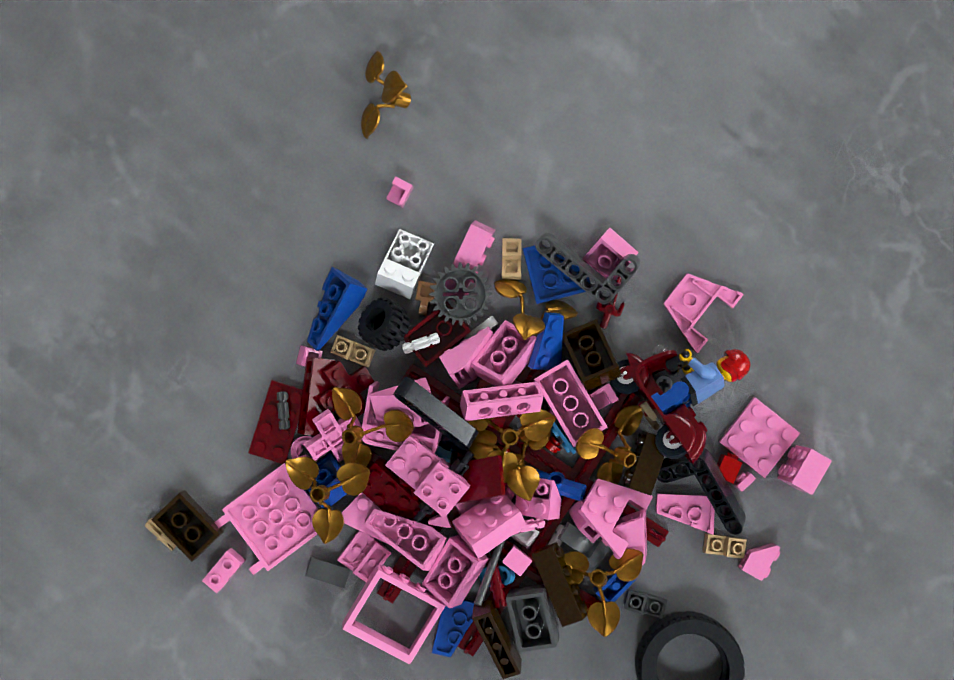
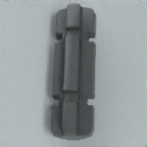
M285 391L277 393V400H279V403H277L278 419H280L279 429L281 430L290 428V421H288V393Z

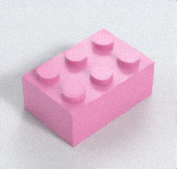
M505 320L471 362L474 374L496 387L512 385L529 363L537 337L533 335L523 340L514 324Z
M796 445L795 448L792 447L787 455V462L779 468V476L777 478L799 491L813 495L832 460L811 448Z
M506 495L483 499L452 521L459 536L478 559L526 526L520 510Z
M459 535L450 537L422 582V585L448 608L461 605L490 558L484 555L478 559Z

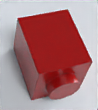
M728 452L727 456L724 454L720 455L717 466L725 480L734 484L743 462L738 461V456Z

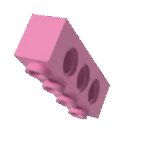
M538 382L462 391L460 408L465 421L540 412L544 396Z

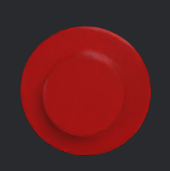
M555 436L550 437L545 445L553 453L562 449L560 446L561 441Z

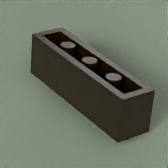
M555 542L536 549L532 557L562 627L584 620L588 608L586 603L581 600L579 595L580 589L578 584L574 583L570 566L566 565L562 547H559L558 543Z
M493 600L483 601L481 606L474 604L472 619L502 679L521 674L522 659L497 608H495Z

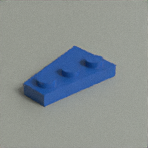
M545 312L542 319L545 323V329L537 336L528 365L532 369L550 370L561 364L564 316L560 313Z
M464 600L461 605L453 608L445 606L440 615L432 653L451 658L465 632L473 622V601Z

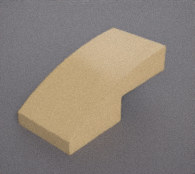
M502 238V279L521 280L522 239Z

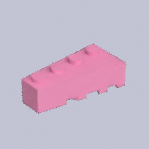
M475 220L470 225L453 262L455 268H458L459 262L462 263L463 268L469 263V269L471 270L475 266L477 268L479 265L482 266L487 256L484 253L487 247L491 248L495 240L492 237L495 229ZM450 279L445 282V286L447 289L453 290L456 287V283ZM468 279L465 281V287L467 289L470 282L474 283L473 280ZM459 289L458 293H443V296H459V299L469 295V293H463L462 289Z

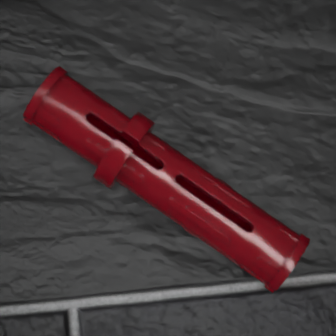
M489 552L485 554L488 558H491ZM497 562L490 581L491 587H489L493 594L495 608L500 607L499 599L501 600L502 607L507 606L503 590L505 586L502 584Z

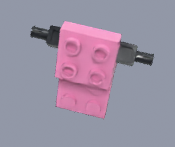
M410 435L385 466L414 488V494L423 500L418 506L420 508L419 512L413 517L416 522L420 523L426 514L431 515L434 510L445 518L470 487L463 474L469 468L468 462L475 455L468 450L462 459L457 458L451 465L443 458L438 457L413 435Z

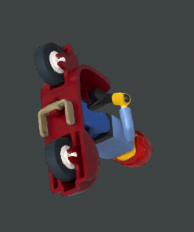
M667 344L657 345L653 349L652 356L645 360L633 353H626L628 360L617 362L622 376L610 381L612 387L622 394H631L638 390L645 400L641 401L638 407L652 428L658 430L655 437L658 451L664 457L670 459H678L685 455L688 461L693 464L704 450L707 439L706 432L708 430L701 421L698 423L694 418L696 414L690 405L695 406L725 386L724 380L727 382L740 381L750 370L751 363L748 356L741 350H726L724 357L717 360L716 366L713 362L703 365L696 358L691 357L692 353L689 349H684L682 353L677 355L675 350H669ZM682 369L685 376L680 379L681 382L674 383L672 388L663 393L652 375L664 370L670 376H676L679 370ZM657 418H658V420L661 422V424L663 425L661 428H660L658 422L656 421Z

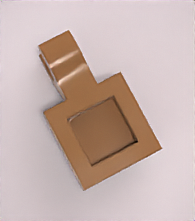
M418 281L415 300L421 301L419 315H427L428 303L434 299V297L429 296V293L434 292L430 285H436L435 283Z

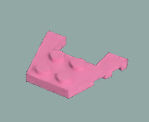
M687 273L664 301L663 305L694 352L699 353L708 339L693 328L696 322L716 297L729 307L734 308L744 294Z
M597 479L578 512L593 531L596 530L601 536L602 542L610 547L614 552L615 558L620 559L629 543L613 533V528L627 502L639 510L645 509L646 511L653 496Z

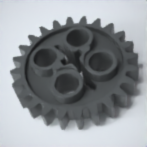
M459 262L458 268H455L452 263L450 270L444 267V274L439 271L437 272L440 277L439 279H432L436 285H430V288L434 290V292L429 293V296L434 297L430 304H436L433 311H440L438 317L446 316L444 322H447L450 318L452 319V325L456 321H459L460 326H462L463 321L470 325L471 318L475 322L478 321L477 314L481 317L484 316L481 311L482 309L488 311L489 308L485 303H491V300L487 299V296L492 295V292L487 291L491 285H485L488 277L481 278L483 271L477 274L476 266L471 270L469 269V263H467L465 268L462 267L461 262ZM468 279L473 280L475 288L467 289L465 281ZM447 280L455 281V289L449 290L446 288L445 282ZM459 289H462L463 293L477 292L478 295H465L462 299H459V296H443V293H458ZM448 299L455 300L456 308L448 309L445 302ZM467 299L475 301L476 306L474 309H468L465 306Z

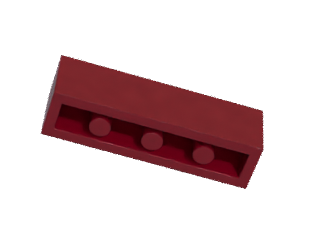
M314 357L306 358L297 433L316 436L320 433L312 419L324 412L317 397L332 388L322 371L334 364L335 360Z

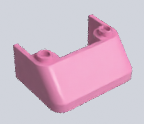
M377 381L369 385L362 423L363 431L379 426L369 396L371 393L378 392L380 382ZM448 396L441 401L447 407H449L450 397ZM427 424L414 427L411 435L435 453L438 449L442 433L432 425ZM386 428L368 433L362 438L366 444L392 450H398L404 442L390 440L386 435Z

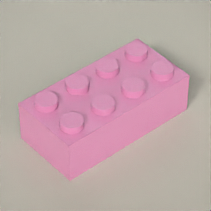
M568 360L534 379L535 382L539 383L546 402L573 448L576 446L581 435L590 428H598L601 431L607 428L606 423Z

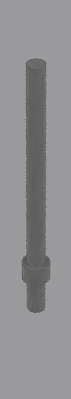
M516 495L512 499L514 505L516 503ZM505 541L493 550L474 604L477 606L482 605Z

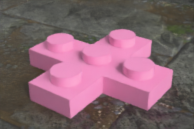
M327 409L312 419L320 433L304 443L314 461L330 450L338 462L343 460L342 446L344 442L342 440V433L348 429L347 425L350 424L352 418L347 421L343 419L336 421L331 411ZM356 417V420H355L353 426H354V425H357V426H360V427L362 428L361 423L359 422L358 418Z

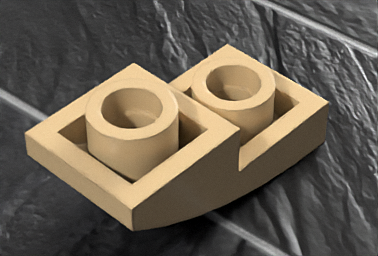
M337 335L330 353L369 368L376 350Z
M705 533L703 552L744 559L747 539Z

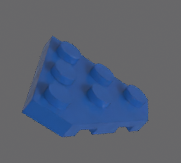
M535 245L522 249L536 304L586 292L536 250ZM557 254V257H558L559 259H561V260H564V259H565L563 256ZM577 265L571 266L573 271L580 272V268ZM587 277V278H586L587 282H588L589 284H591L590 278Z

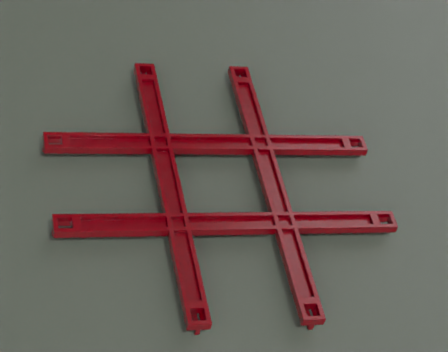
M528 363L516 378V381L520 383L535 382L534 379L542 375L545 370L532 369L528 367ZM412 364L404 377L414 378L415 380L426 377L431 394L440 401L446 396L450 397L448 408L463 418L460 408L461 395ZM620 393L618 396L619 400L613 404L603 419L607 428L602 431L604 440L601 445L609 448L618 435L617 431L619 428L615 426L617 414L623 408L637 405L641 398L634 393ZM509 415L502 427L503 430L507 428L512 429L509 425L516 415ZM487 426L485 430L493 432L497 437L495 445L499 443L505 446L500 437L501 432ZM518 435L517 443L509 445L508 449L515 454H521L525 442L521 441ZM528 445L523 459L541 471L547 473L560 472L566 479L586 485L585 499L594 483L589 478L607 451L599 448L597 456L592 459H585L579 456L574 466L570 467L542 448L532 450ZM371 451V461L366 467L369 469L377 459L384 465L388 461ZM561 496L559 519H544V528L537 529L535 527L539 531V535L528 549L523 545L519 548L532 558V562L521 576L515 573L514 581L511 584L505 585V588H503L505 599L509 589L518 588L525 576L538 584H544L532 554L536 549L542 548L547 544L575 501L574 499ZM626 504L619 518L637 512V510ZM456 506L448 513L451 527L454 529L452 521L460 516ZM435 511L431 517L439 515V513ZM646 517L647 540L659 548L661 543L666 540L665 537L669 531ZM428 520L424 523L433 527L438 532L442 529L440 526L429 525ZM507 539L499 557L501 560L506 557L513 546V543ZM401 555L392 569L398 575L404 574L410 578L417 565L404 555ZM385 580L377 594L382 596L385 601L388 600L393 604L402 589ZM579 587V595L581 600L586 603L588 610L592 604L596 602L602 603V601ZM491 592L486 600L492 599L494 602L493 594ZM499 599L500 607L497 610L501 615L506 606L502 607L501 600ZM474 621L458 645L459 648L464 650V653H468L471 656L475 655L483 642Z

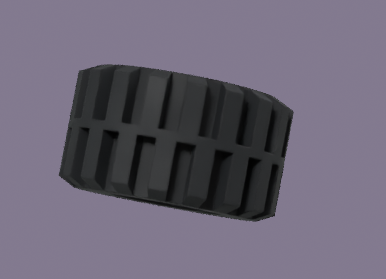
M385 297L378 298L377 301L373 300L370 305L365 307L366 309L361 313L362 316L358 321L360 323L358 330L361 339L383 351L392 350L394 346L397 347L400 341L405 339L404 336L409 331L407 330L410 327L408 312Z

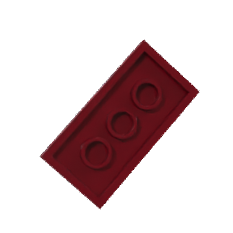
M271 380L249 448V454L280 464L286 462L299 423L303 389ZM285 391L288 393V421H290V428L281 430L279 429L280 419H278L277 407L279 400H277V393Z
M377 459L369 468L368 484L362 493L382 511L415 521L413 517L419 512L420 508L418 506L423 500L420 498L415 501L412 500L410 488L403 487L400 484L399 478ZM435 511L431 515L426 514L420 523L424 524Z

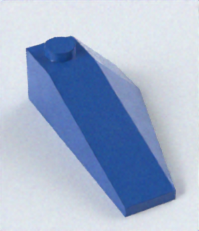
M334 267L331 268L323 284L322 290L325 292L322 301H318L319 313L317 318L313 319L307 340L316 351H319L359 307L368 290L361 282Z

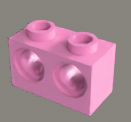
M230 548L202 582L218 593L246 559Z

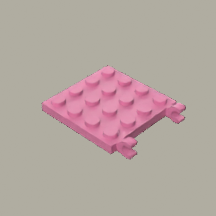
M284 463L224 507L222 510L225 515L214 522L220 528L231 521L260 560L249 568L254 575L263 567L269 571L315 537L317 533L313 528L312 518L316 511L320 509L311 500L306 490L299 489L293 484L287 473L286 463Z

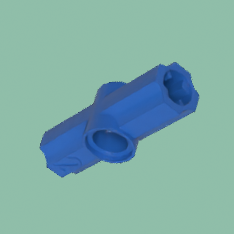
M536 469L540 478L555 481L560 497L565 496L578 501L583 500L586 485L566 479L560 472L547 473Z

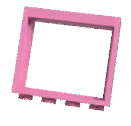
M377 564L344 618L342 629L411 664L446 605L421 583L417 582L415 584L410 581L408 576L404 574L398 575L393 572L391 567ZM380 578L435 606L410 649L355 620Z

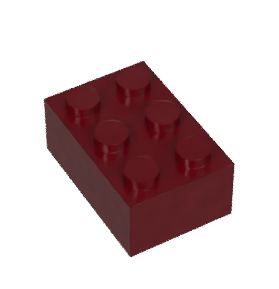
M446 301V307L448 309H453L449 302ZM437 310L408 331L404 336V341L411 343L413 340L425 336L429 337L430 334H438L440 338L439 343L430 344V346L417 351L412 350L423 365L428 367L439 356L443 355L446 350L452 348L471 332L464 321L462 326L459 325V321L452 325V319L450 318L447 322H444L446 316L438 317L440 311Z

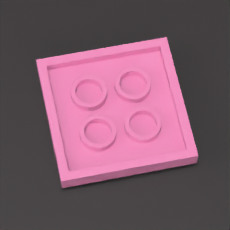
M753 397L719 440V443L738 456L740 460L763 478H766L799 436L800 432L757 398Z

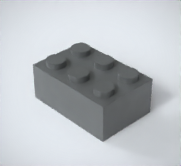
M538 584L509 589L506 602L518 651L524 652L557 647L560 636L552 603L545 585Z

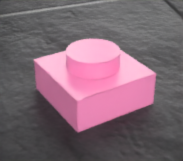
M742 472L736 477V482L733 485L743 492L756 478L749 472Z

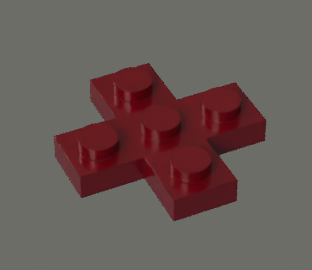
M337 361L322 371L332 388L317 397L323 410L329 409L331 413L335 411L332 389L340 387L351 389L360 396L362 409L355 415L358 417L363 414L366 403L360 393L374 383L367 368L362 366L348 375L341 361Z

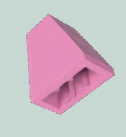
M642 509L619 518L612 532L629 543L626 549H635L643 552V565L647 557L646 511Z

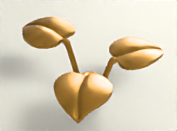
M376 51L369 60L365 77L369 83L377 80L384 85L382 101L386 104H377L375 106L370 103L365 108L361 118V129L366 139L375 131L379 124L380 108H395V106L407 108L411 101L410 94L402 92L408 86L397 71H391L385 81L380 79L379 75L384 70V59L379 51Z
M501 279L494 282L495 290L500 295L506 298H520L521 314L513 317V324L523 340L544 331L545 323L542 319L545 312L560 313L564 316V320L578 315V312L569 304L559 300H552L545 304L546 311H544L541 318L528 316L525 314L524 297L522 295L527 292L526 286L517 280Z
M340 387L332 389L333 404L338 416L345 421L352 418L350 424L347 425L348 429L342 433V440L344 442L342 456L345 464L359 463L364 466L369 464L372 457L371 449L367 445L362 444L361 440L368 433L386 428V435L390 440L402 442L414 430V424L407 414L399 410H391L384 414L385 424L363 431L360 426H353L356 420L355 414L359 413L362 409L360 396L351 389Z
M638 405L623 408L615 419V426L619 428L617 433L625 447H617L613 451L601 445L604 440V434L598 428H590L578 439L576 451L582 458H595L599 448L614 455V459H610L609 462H605L600 466L597 472V479L618 485L623 466L629 468L635 464L636 455L630 451L631 447L627 444L624 436L635 433L641 423L643 413Z
M540 409V412L522 414L520 416V423L523 427L517 431L509 428L503 430L491 421L495 417L467 422L479 431L485 430L489 423L501 432V440L505 443L503 451L494 450L487 457L502 456L504 483H506L507 473L510 470L517 469L518 466L516 455L511 452L506 453L509 445L517 443L518 435L523 430L525 436L532 441L544 439L549 434L556 420L554 415Z
M478 430L479 434L469 449L475 455L473 456L474 459L486 458L494 449L502 452L495 445L497 442L496 435L488 430ZM524 430L519 434L520 440L525 443L523 444L521 454H515L518 460L517 469L510 470L507 473L506 482L510 490L524 500H532L540 482L538 471L531 466H525L523 458L525 457L526 447L529 445L532 450L543 448L549 441L551 430L540 441L528 439L524 434Z
M299 457L286 460L287 473L293 484L303 490L311 487V500L327 508L316 511L312 518V524L315 532L324 544L331 542L342 531L344 517L339 510H331V507L324 501L329 498L331 490L340 486L348 495L354 496L362 493L367 487L370 470L359 463H348L341 466L337 471L339 483L331 487L325 485L317 486L315 478L319 475V467L314 459Z
M625 549L620 559L612 555L609 559V565L614 570L606 571L605 573L599 569L587 573L589 561L580 552L574 551L564 554L566 565H569L572 570L574 583L580 584L584 576L590 577L591 583L598 587L602 603L596 602L590 606L588 620L591 626L603 637L610 635L616 629L621 614L615 602L606 603L602 587L607 583V576L615 573L621 581L630 582L635 580L642 569L643 552L635 549Z

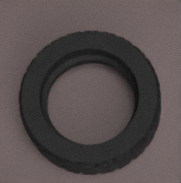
M692 611L677 612L659 619V622L653 623L649 630L644 633L636 651L635 671L637 680H659L657 675V659L663 647L680 635L696 634L711 641L719 651L722 660V672L719 680H743L745 678L744 657L739 644L723 625L702 613Z

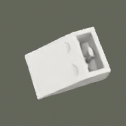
M399 229L377 273L375 285L411 299L434 243Z

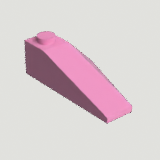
M377 509L373 510L364 523V526L424 571H430L446 541V537L431 526Z

